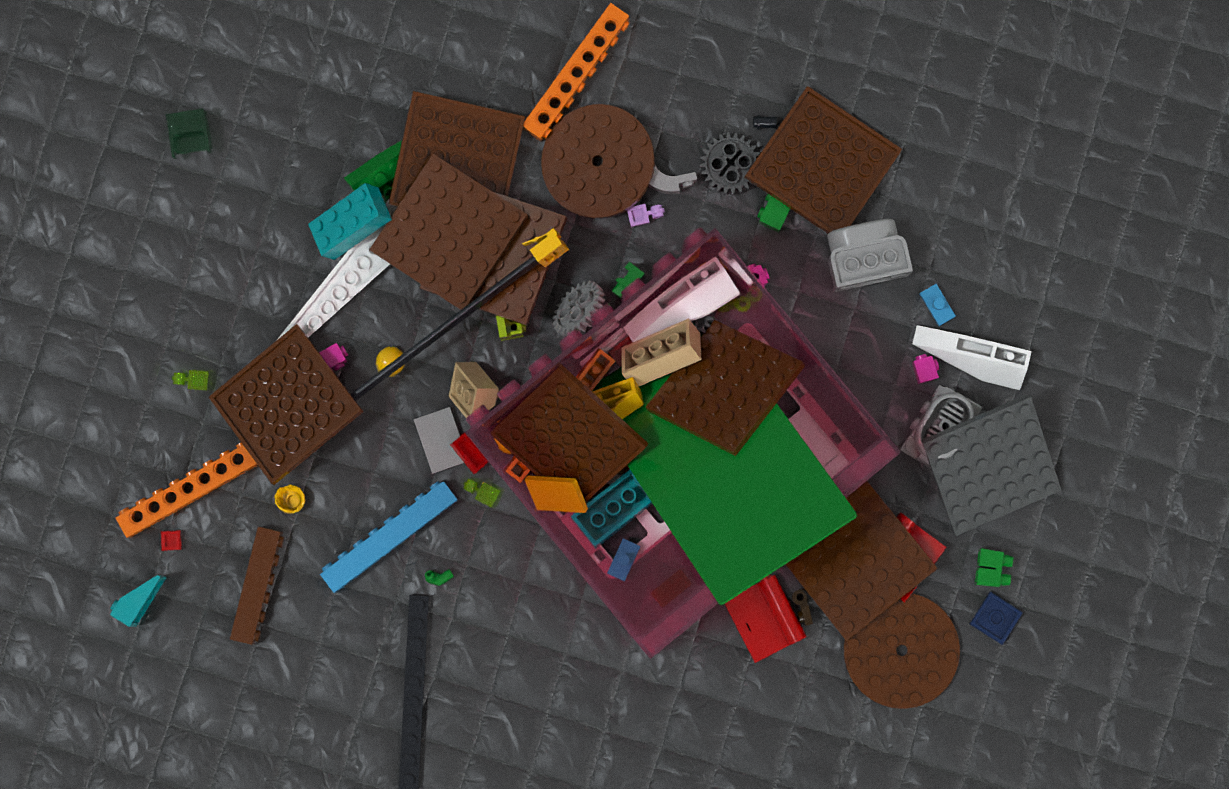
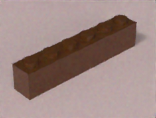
M259 526L257 528L230 640L255 645V641L258 642L260 639L261 630L258 629L260 622L263 623L266 612L263 610L265 604H268L271 593H268L269 586L274 583L275 574H273L274 566L277 567L280 555L277 554L279 547H283L285 539L282 536L283 532Z

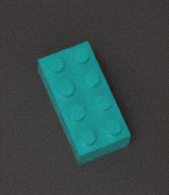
M365 183L308 225L321 256L335 260L387 224L392 218L379 188Z
M629 470L586 504L588 507L586 513H574L571 516V520L596 549L653 503L631 470Z

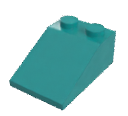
M157 575L121 597L119 601L116 599L110 608L112 610L110 615L128 627H136L167 577Z

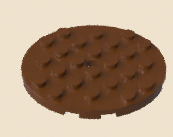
M605 104L580 107L560 119L553 127L552 132L549 133L541 158L543 178L553 198L568 211L593 219L613 217L634 206L647 191L646 189L653 177L655 168L653 143L644 126L633 115L621 108ZM595 157H602L603 163L600 166H594L593 160Z
M912 593L905 603L898 600L848 641L844 639L843 654L850 678L865 696L887 707L906 709L918 707L932 701L948 687L958 667L960 645L954 624L945 611L933 601ZM899 645H904L907 648V652L903 656H899L896 652V648Z

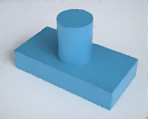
M937 284L919 293L938 327L956 317Z
M623 538L607 574L625 581L641 546Z

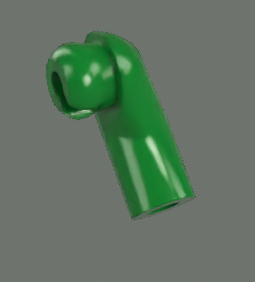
M450 569L442 574L432 570H428L425 573L426 581L437 586H441L454 577Z

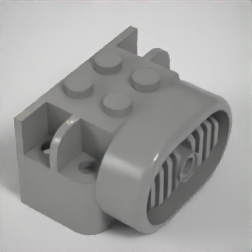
M891 218L839 228L829 232L827 235L831 252L829 267L834 284L833 292L903 278L913 272L906 240L898 235L895 221Z
M939 385L930 401H926L919 411L922 413L921 416L915 418L909 428L912 431L900 451L931 469L921 440L978 416L982 406L959 392ZM957 449L942 454L938 458L947 459L953 456Z

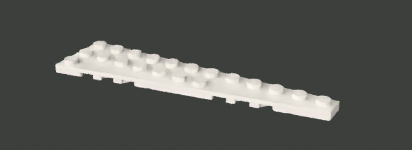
M388 199L385 204L390 216H392L398 206L388 204ZM385 225L345 253L278 339L296 324L301 327L309 338L330 317L390 265L369 250Z

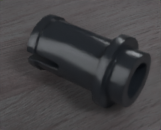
M757 115L753 117V128H757V130L759 128L776 129L777 127L776 116L761 117Z

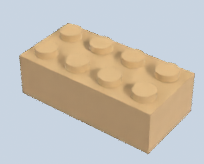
M688 318L622 347V375L625 379L633 377L638 386H641L700 361V332Z

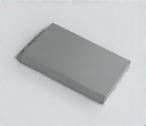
M450 407L414 419L432 474L464 463L450 446L460 436Z

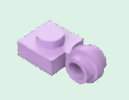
M646 204L631 207L627 210L631 227L649 224L648 216L650 215L653 219L663 217L664 208H662V205H655L650 207V211H647Z

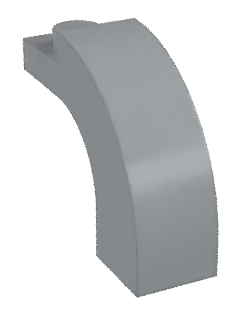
M655 165L654 174L648 186L660 193L680 194L679 186L682 185L683 188L694 186V183L697 182L696 172L668 176L660 172Z

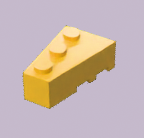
M633 377L592 391L621 419L644 405L641 389Z

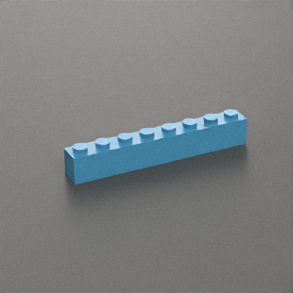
M437 481L430 486V492L426 495L424 492L414 499L416 501L411 506L405 505L399 510L400 514L395 518L391 516L383 522L385 526L381 529L376 527L368 533L369 538L365 541L360 539L353 545V550L349 553L344 551L337 557L339 560L336 563L332 564L330 562L322 568L323 572L320 575L333 593L338 592L457 502V497L444 481L442 483Z

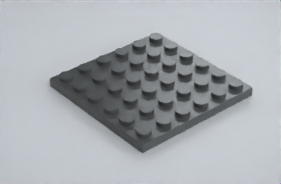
M1029 394L921 440L955 536L1061 491L1037 413ZM957 449L954 455L947 459L938 458L942 454Z

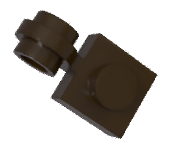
M799 589L794 591L792 600L795 604L800 605L801 611H798L800 623L804 622V626L812 625L813 621L807 603L808 595L804 590ZM799 593L803 595V600L798 601L796 598Z

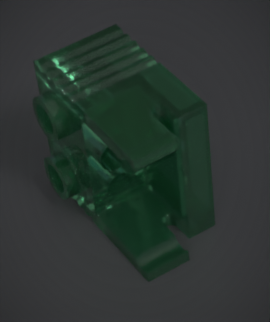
M204 108L166 114L173 159H177L175 155L205 150L208 153H212L208 117Z

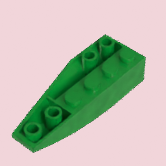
M402 141L387 148L344 177L351 191H355L365 183L379 188L386 203L390 198Z

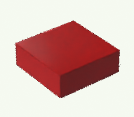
M181 530L161 531L162 551L182 550Z

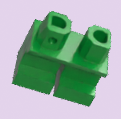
M628 262L625 266V270L628 272L624 278H617L615 280L617 285L612 290L621 300L627 292L632 294L645 277V273L631 262Z
M980 548L978 550L977 566L994 569L976 568L974 585L993 587L1010 585L1011 575L1002 574V566L1012 567L1014 557L1004 555V552Z

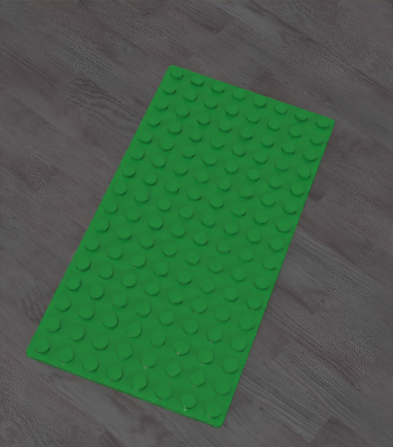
M622 367L600 380L593 391L626 380L622 375ZM671 372L639 386L644 405L622 419L648 443L647 447L627 465L718 604L724 605L857 517V513L777 403L736 456L648 412L646 409L647 404L673 373Z

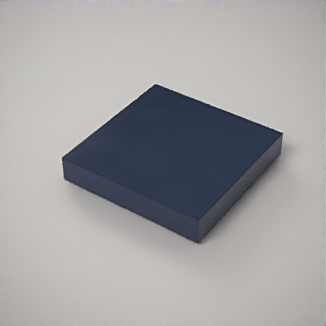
M989 592L969 624L1003 645L1023 612L992 592Z

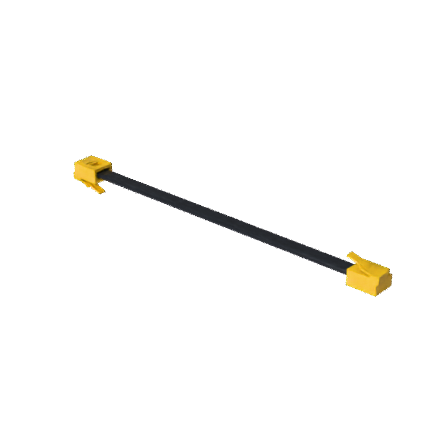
M553 228L542 236L522 243L524 246L538 243L530 249L533 254L531 258L350 393L355 401L538 263L546 268L567 252L569 248L560 239L561 235Z

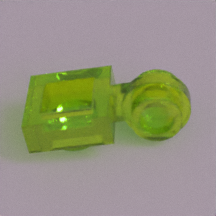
M741 296L727 302L718 308V311L727 312L736 307L738 311L746 312L750 309L751 302L747 297ZM740 302H745L747 305L741 307Z
M189 370V377H185V373H174L171 380H173V384L185 385V381H188L187 389L207 391L209 371Z
M470 479L463 483L464 490L472 494L474 491L478 492L475 500L491 508L493 507L500 490L484 482L479 489L477 488L478 483Z

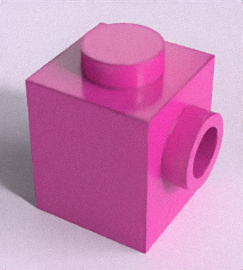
M336 343L319 352L332 370L337 371L345 367L344 363L347 362L346 356H348V353L343 345L339 346Z
M927 354L915 357L916 360L912 362L918 384L939 378L937 373L939 365L936 359L933 360L932 356L927 357Z

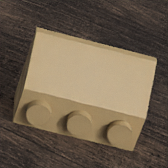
M455 362L449 398L469 423H474L495 406L496 398L499 396V388L477 362Z

